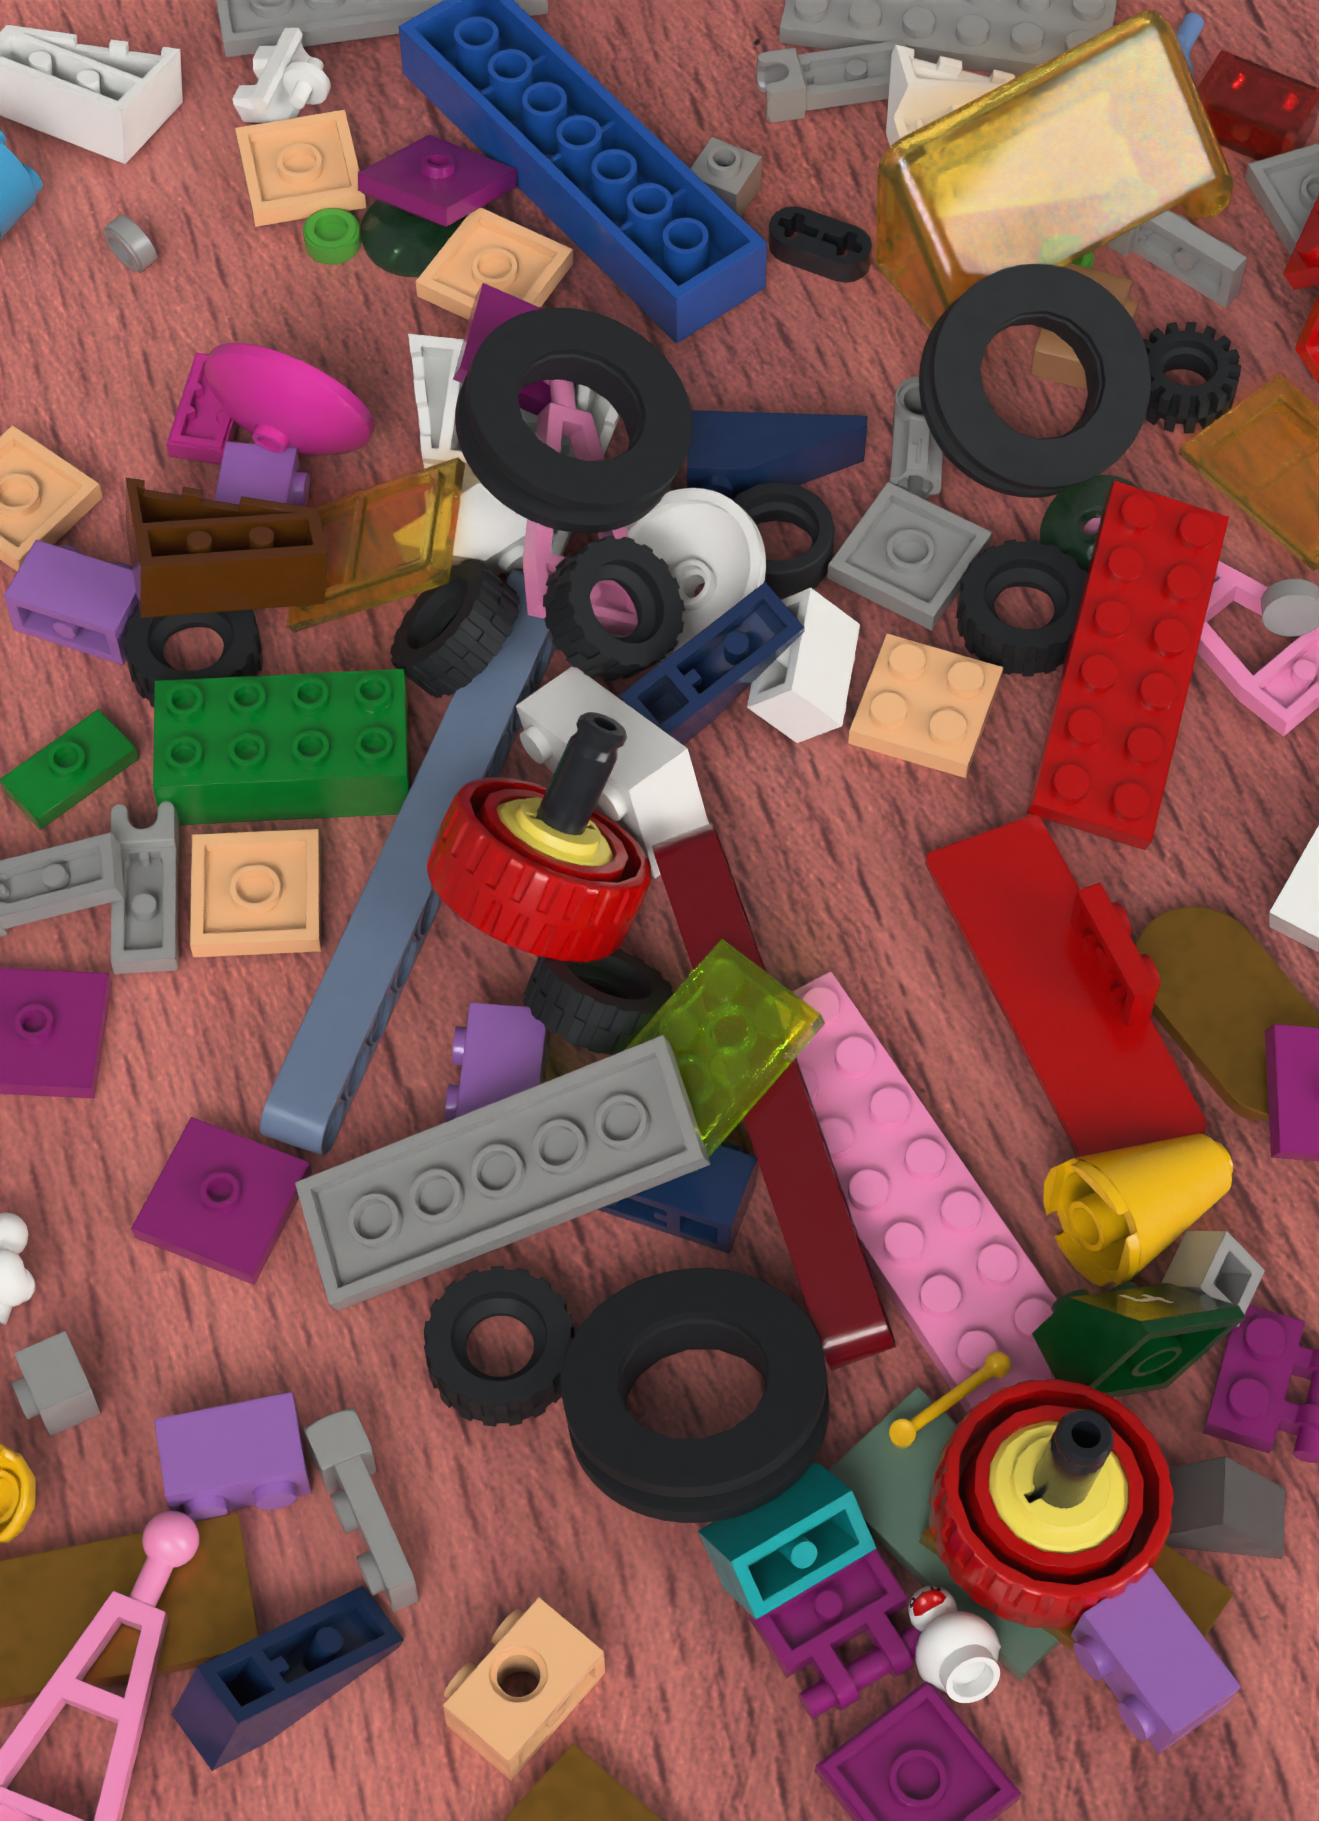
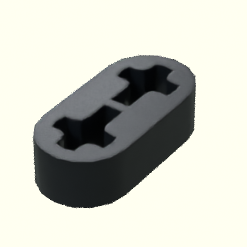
M796 206L785 207L771 217L768 237L769 250L781 262L843 283L855 282L868 273L871 264L872 242L869 235L861 228ZM794 232H799L797 235H795L794 239L787 238L791 237L794 234ZM846 250L853 251L849 252L846 257H840Z

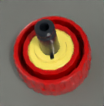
M595 712L580 715L576 723L578 730L570 737L548 787L504 777L476 779L461 787L455 794L439 826L427 858V873L433 889L442 901L459 917L481 932L511 947L540 957L565 962L597 961L614 953L622 944L633 924L651 882V865L639 843L619 824L595 809L618 759L617 750L619 747L624 746L627 739L626 731L620 723L606 715Z
M1060 1379L1027 1380L992 1392L986 1400L977 1402L967 1412L963 1420L957 1424L945 1444L936 1465L929 1493L928 1503L931 1510L928 1519L930 1532L935 1537V1549L940 1560L947 1567L949 1575L954 1582L969 1595V1598L981 1607L990 1610L996 1616L1037 1629L1039 1627L1052 1628L1054 1630L1068 1629L1071 1625L1078 1623L1084 1612L1106 1597L1112 1599L1124 1593L1126 1586L1130 1583H1137L1147 1574L1149 1568L1153 1569L1160 1557L1171 1529L1173 1520L1171 1510L1174 1505V1489L1170 1482L1171 1473L1167 1460L1159 1448L1160 1445L1153 1434L1131 1410L1108 1394L1087 1385Z

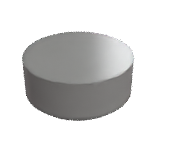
M119 215L104 227L103 236L108 247L118 260L131 271L142 273L157 260V253L148 237L128 217Z
M1286 579L1271 585L1266 589L1261 598L1262 621L1265 627L1277 635L1289 637L1304 635L1315 630L1319 626V587L1303 579Z

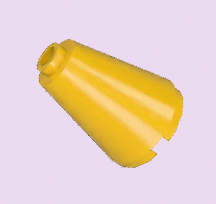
M1200 1133L1071 1158L1050 1169L1044 1181L1043 1203L1046 1215L1057 1211L1064 1231L1054 1237L1060 1250L1075 1270L1092 1284L1102 1287L1112 1282L1115 1283L1114 1287L1132 1280L1230 1190L1233 1163L1228 1151L1222 1144Z

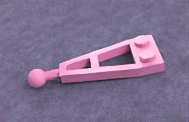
M544 380L543 382L550 386L551 402L538 414L537 438L560 453L562 436L570 437L575 458L584 461L605 460L592 414L576 409L573 382L566 380ZM527 519L523 553L527 612L529 616L544 619L546 617V608L543 607V595L547 593L548 588L546 582L549 575L556 572L557 569L555 567L567 557L551 554L553 528L545 527ZM626 527L597 533L599 540L608 536H614L615 539L628 537ZM599 581L590 593L592 609L597 620L608 633L625 637L631 635L638 624L636 610L631 598L615 581Z
M1105 493L1096 494L1088 498L1082 505L1079 513V522L1083 532L1096 540L1107 496ZM1219 561L1197 653L1238 701L1284 737L1319 707V626L1307 634L1300 635L1256 674L1252 675L1207 622L1232 601L1262 616L1261 598L1269 587Z
M165 1511L157 1514L148 1522L142 1537L147 1559L130 1596L127 1597L115 1591L111 1593L0 1749V1821H85L7 1789L66 1703L118 1724L94 1821H121L169 1620L166 1612L157 1609L156 1605L173 1568L189 1562L199 1546L198 1528L194 1521L186 1514L178 1511ZM122 1623L141 1631L124 1698L82 1681Z

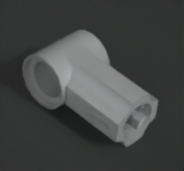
M919 376L904 380L897 387L895 394L889 482L926 500L932 495L940 494L943 451L937 445L925 420L920 401Z

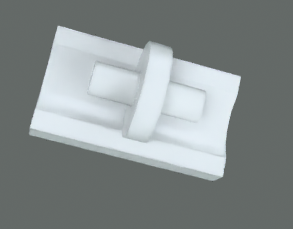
M284 28L276 45L258 47L252 59L253 71L258 78V82L256 85H239L232 99L233 105L244 123H268L297 118L305 104L316 105L326 100L331 88L330 80L322 71L324 67L323 62L318 58L309 56L304 50L301 42L303 34L299 28Z

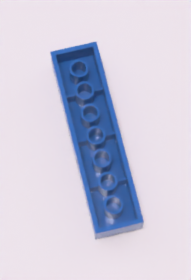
M443 0L398 26L403 74L488 158L517 169L516 186L676 344L765 288L767 242L514 0Z

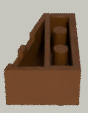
M126 477V534L141 618L325 604L328 552L318 508L241 496L239 504L203 499V490L183 487L182 495L145 489V480Z

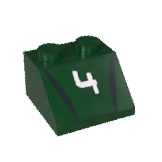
M1127 1282L1116 1286L1108 1292L1090 1294L1087 1289H1079L1062 1296L1052 1304L1051 1310L1053 1314L1032 1335L1055 1379L1080 1383L1106 1393L1111 1397H1119L1167 1388L1246 1317L1238 1305L1170 1283L1138 1287L1136 1282Z

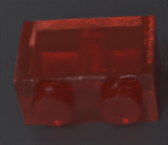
M1221 50L1194 92L1186 132L1257 161L1303 148L1315 128L1319 111V88Z

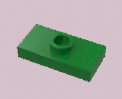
M98 709L0 778V784L3 792L41 830L139 760L136 747Z

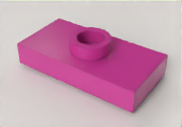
M196 352L166 443L169 457L221 465L226 441H234L238 424L231 418L209 386L204 370L209 354Z

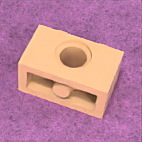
M539 1597L525 1613L520 1609L510 1613L494 1633L491 1642L495 1647L478 1666L472 1662L463 1666L452 1678L444 1692V1697L448 1699L443 1704L447 1726L511 1781L605 1674L604 1651ZM515 1672L530 1673L539 1681L536 1689L523 1697L510 1696L500 1686L507 1676Z

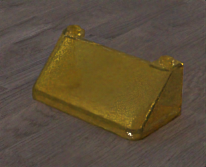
M1156 10L1140 12L902 137L884 153L878 167L876 268L931 329L943 312L956 299L978 281L996 271L1016 265L1033 263L1064 267L1180 203L1182 210L1193 220L1215 217L1231 204L1233 178L1174 28Z

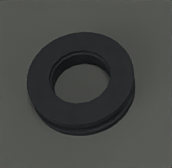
M1033 263L1007 267L984 277L971 286L943 312L935 323L925 343L919 370V393L924 417L932 436L945 456L961 472L980 485L1006 495L1026 498L1049 497L1062 494L1077 488L1113 465L1128 450L1138 435L1147 413L1151 391V372L1146 347L1139 329L1125 307L1113 294L1091 278L1077 271L1050 264ZM1034 325L1054 332L1073 348L1085 370L1088 396L1083 415L1071 431L1060 437L1037 439L1014 431L996 416L984 394L980 368L987 345L1000 331L1010 326Z
M574 308L532 310L507 320L492 331L481 344L472 361L457 397L455 409L456 433L460 448L466 462L480 483L503 505L522 517L545 527L573 533H600L628 526L647 515L661 501L688 453L693 430L691 407L681 379L665 356L643 336L624 324L604 315ZM566 380L587 386L608 400L623 419L629 437L627 452L611 460L584 461L560 454L539 440L524 421L518 403L520 390L537 381Z
M714 1268L680 1269L659 1273L628 1285L605 1300L588 1316L572 1339L562 1367V1401L571 1444L582 1469L590 1480L616 1503L636 1513L663 1521L678 1523L719 1521L751 1512L769 1503L784 1493L805 1473L821 1448L827 1431L830 1403L823 1348L815 1327L803 1310L786 1294L758 1278L739 1272ZM686 1350H720L743 1358L761 1373L765 1382V1393L755 1411L732 1429L706 1438H671L646 1429L629 1413L627 1397L638 1377L662 1358Z

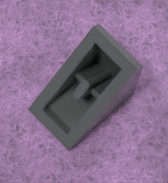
M1226 1456L1169 1468L1171 1473L1170 1482L1174 1489V1505L1171 1510L1173 1517L1172 1525L1165 1542L1167 1546L1282 1559L1284 1554V1487Z

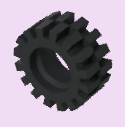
M1177 322L1169 323L1166 326L1165 335L1159 328H1156L1150 332L1149 341L1143 339L1151 372V391L1146 420L1155 425L1160 418L1166 420L1164 430L1173 433L1175 423L1183 424L1184 434L1194 433L1196 423H1200L1203 431L1213 428L1215 419L1221 423L1227 417L1228 409H1232L1241 373V365H1238L1240 356L1237 349L1229 351L1231 341L1225 335L1217 341L1214 340L1216 329L1210 326H1206L1203 333L1195 332L1196 322H1187L1185 331H1179ZM1174 369H1186L1198 373L1207 382L1197 386H1184L1174 383L1163 373Z

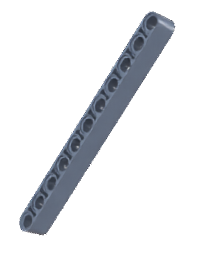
M513 570L506 581L517 592L516 595L520 597V604H518L519 614L512 626L513 630L510 636L506 638L497 656H494L488 663L487 668L481 674L474 677L467 686L456 690L268 1095L260 1122V1133L264 1137L322 1156L330 1151L442 904V899L433 889L427 873V858L439 826L455 794L461 787L476 779L499 777L522 725L516 705L538 690L556 650V646L552 642L554 638L550 629H547L545 620L528 615L524 572Z

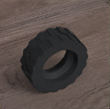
M614 536L604 537L597 542L596 540L563 559L555 567L557 569L556 572L549 575L546 586H548L547 593L543 595V607L546 608L545 624L554 638L552 642L557 650H561L567 657L566 661L574 668L577 666L584 671L585 675L592 678L602 677L604 681H615L623 677V680L665 659V654L673 651L678 644L677 637L683 632L684 622L682 621V612L685 611L684 600L680 598L678 591L680 586L676 577H672L667 563L652 553L653 549L645 544L639 545L635 543L632 538L623 537L615 539ZM599 581H615L631 598L638 620L637 627L631 635L623 638L614 637L597 620L592 609L590 593Z
M1015 539L1004 541L1003 545L997 547L993 545L985 549L983 555L979 558L975 557L969 563L968 572H964L961 579L956 618H958L957 630L959 636H963L965 647L970 654L974 653L980 658V661L1004 667L1003 673L1007 675L1016 673L1022 674V677H1031L1035 673L1044 672V674L1055 671L1056 667L1064 664L1087 575L1086 570H1082L1077 565L1078 560L1071 554H1064L1060 551L1059 547L1049 544V546L1038 543L1039 540L1027 539V542H1016ZM1007 588H1034L1046 593L1051 598L1054 604V615L1050 622L1042 628H1015L1003 623L997 616L994 605L996 598Z
M468 559L462 561L457 566L453 565L443 575L438 576L430 583V586L419 595L412 608L405 614L400 628L395 633L394 644L391 646L390 654H392V658L390 660L397 669H404L405 676L430 696L433 695L435 698H441L443 695L449 696L454 694L456 690L461 687L464 688L472 682L474 677L481 674L493 657L497 656L502 649L503 643L513 630L514 621L518 618L520 597L516 595L517 592L479 560L474 559L470 561Z
M137 604L132 618L128 617L125 625L126 636H123V647L132 683L135 682L138 694L142 699H148L153 708L155 681L257 676L258 671H262V646L253 610L141 618L139 605ZM204 627L210 628L219 634L224 643L223 653L215 664L196 671H179L170 666L164 658L163 650L167 639L181 630Z
M620 948L604 959L591 962H565L539 956L523 994L526 995L524 1003L526 1007L531 1009L532 1016L536 1020H540L549 1031L557 1033L574 1045L577 1044L587 1048L589 1051L611 1056L662 1036L676 1001V993L672 992V985L661 976L659 971L654 967L648 966L637 956H632Z
M493 1266L491 1270L479 1272L477 1269L466 1274V1278L457 1283L454 1280L445 1288V1294L440 1300L436 1298L430 1308V1320L425 1321L424 1350L429 1378L433 1388H438L440 1398L448 1408L452 1406L459 1411V1416L469 1421L472 1419L482 1421L485 1426L496 1427L500 1423H509V1426L522 1424V1420L529 1417L537 1418L546 1412L545 1408L552 1402L556 1404L562 1397V1367L568 1348L575 1336L572 1316L567 1314L565 1300L560 1293L556 1295L551 1290L549 1282L542 1277L537 1279L529 1275L527 1270L516 1268V1271L506 1270L504 1266ZM494 1316L512 1317L522 1322L531 1332L534 1340L533 1354L526 1366L520 1371L509 1376L494 1377L480 1372L470 1362L466 1352L469 1334L477 1324L487 1318Z

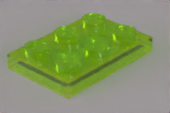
M721 939L624 1050L662 1035L670 1042L709 1158L823 1027L825 1022L818 1011L725 940Z

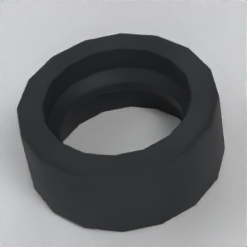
M783 482L757 484L739 493L733 501L748 513L756 525L771 521L792 523L806 531L812 538L811 548L794 559L783 561L766 559L764 582L780 599L787 598L808 588H816L828 574V564L833 556L835 533L831 512L819 496L799 485Z

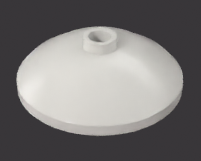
M684 488L667 492L647 515L625 526L629 538L634 539V542L639 545H647L653 549L652 553L667 563L669 572L673 578L676 577L680 586L678 591L681 600H684L685 611L682 612L684 627L683 632L677 637L678 644L673 651L665 654L666 658L765 581L766 554L763 540L756 524L743 508L718 492L703 488ZM705 583L702 591L694 597L696 588L700 584ZM611 634L612 636L618 637V638H623V637H625V636H620V635H616V634Z

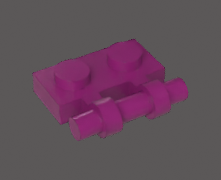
M1249 1305L1245 1312L1246 1318L1240 1323L1239 1327H1235L1229 1332L1203 1434L1270 1453L1278 1429L1297 1435L1293 1455L1297 1459L1308 1463L1319 1462V1349L1312 1350L1299 1346L1305 1321ZM1291 1375L1311 1380L1305 1404L1298 1405L1285 1401Z
M876 1549L757 1620L749 1614V1620L786 1678L810 1664L819 1676V1682L798 1694L803 1708L812 1719L834 1706L841 1711L860 1699L858 1693L860 1690L888 1673L893 1678H896L914 1667L912 1659L915 1658V1647L922 1633L912 1625L898 1634L888 1617L906 1607L908 1597ZM865 1632L872 1642L874 1649L843 1666L834 1650Z

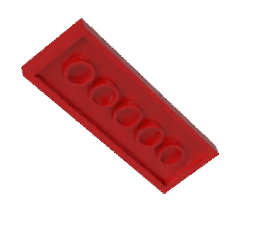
M1114 480L1107 492L1027 814L1039 815L1043 819L1146 850L1151 844L1228 525V516Z

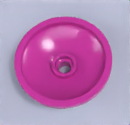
M244 343L218 345L212 349L206 360L204 370L214 395L231 418L244 430L252 434L253 441L268 451L284 453L287 447H295L299 455L306 456L346 454L367 445L375 427L374 420L363 402L341 383L301 360L272 349Z

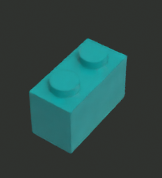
M818 1462L810 1465L790 1488L769 1503L733 1518L714 1521L698 1530L723 1589L756 1620L876 1549L853 1491Z

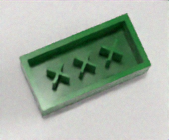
M404 669L155 681L153 790L157 806L162 802L169 801L176 807L180 825L399 814L411 788L409 705Z

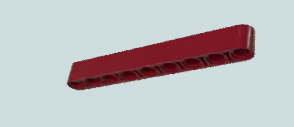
M713 823L652 845L653 853L827 1363L833 1371L896 1348V1342L717 831Z

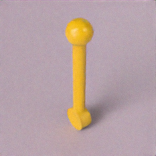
M1000 1351L990 1353L985 1358L984 1366L912 1419H898L894 1421L889 1429L891 1442L899 1448L911 1446L916 1440V1432L992 1377H1005L1011 1369L1009 1356Z

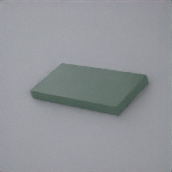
M917 1387L828 1471L853 1491L871 1536L922 1586L945 1588L954 1597L958 1612L974 1613L983 1618L995 1630L1001 1645L998 1660L1022 1681L1060 1644L1058 1639L1040 1627L1037 1629L1026 1627L1013 1621H1007L996 1616L985 1607L978 1605L954 1582L939 1556L919 1543L922 1534L929 1526L928 1518L931 1507L928 1501L936 1465L957 1423L944 1412L916 1432V1440L911 1446L907 1448L896 1447L889 1438L891 1424L898 1419L910 1420L934 1403Z

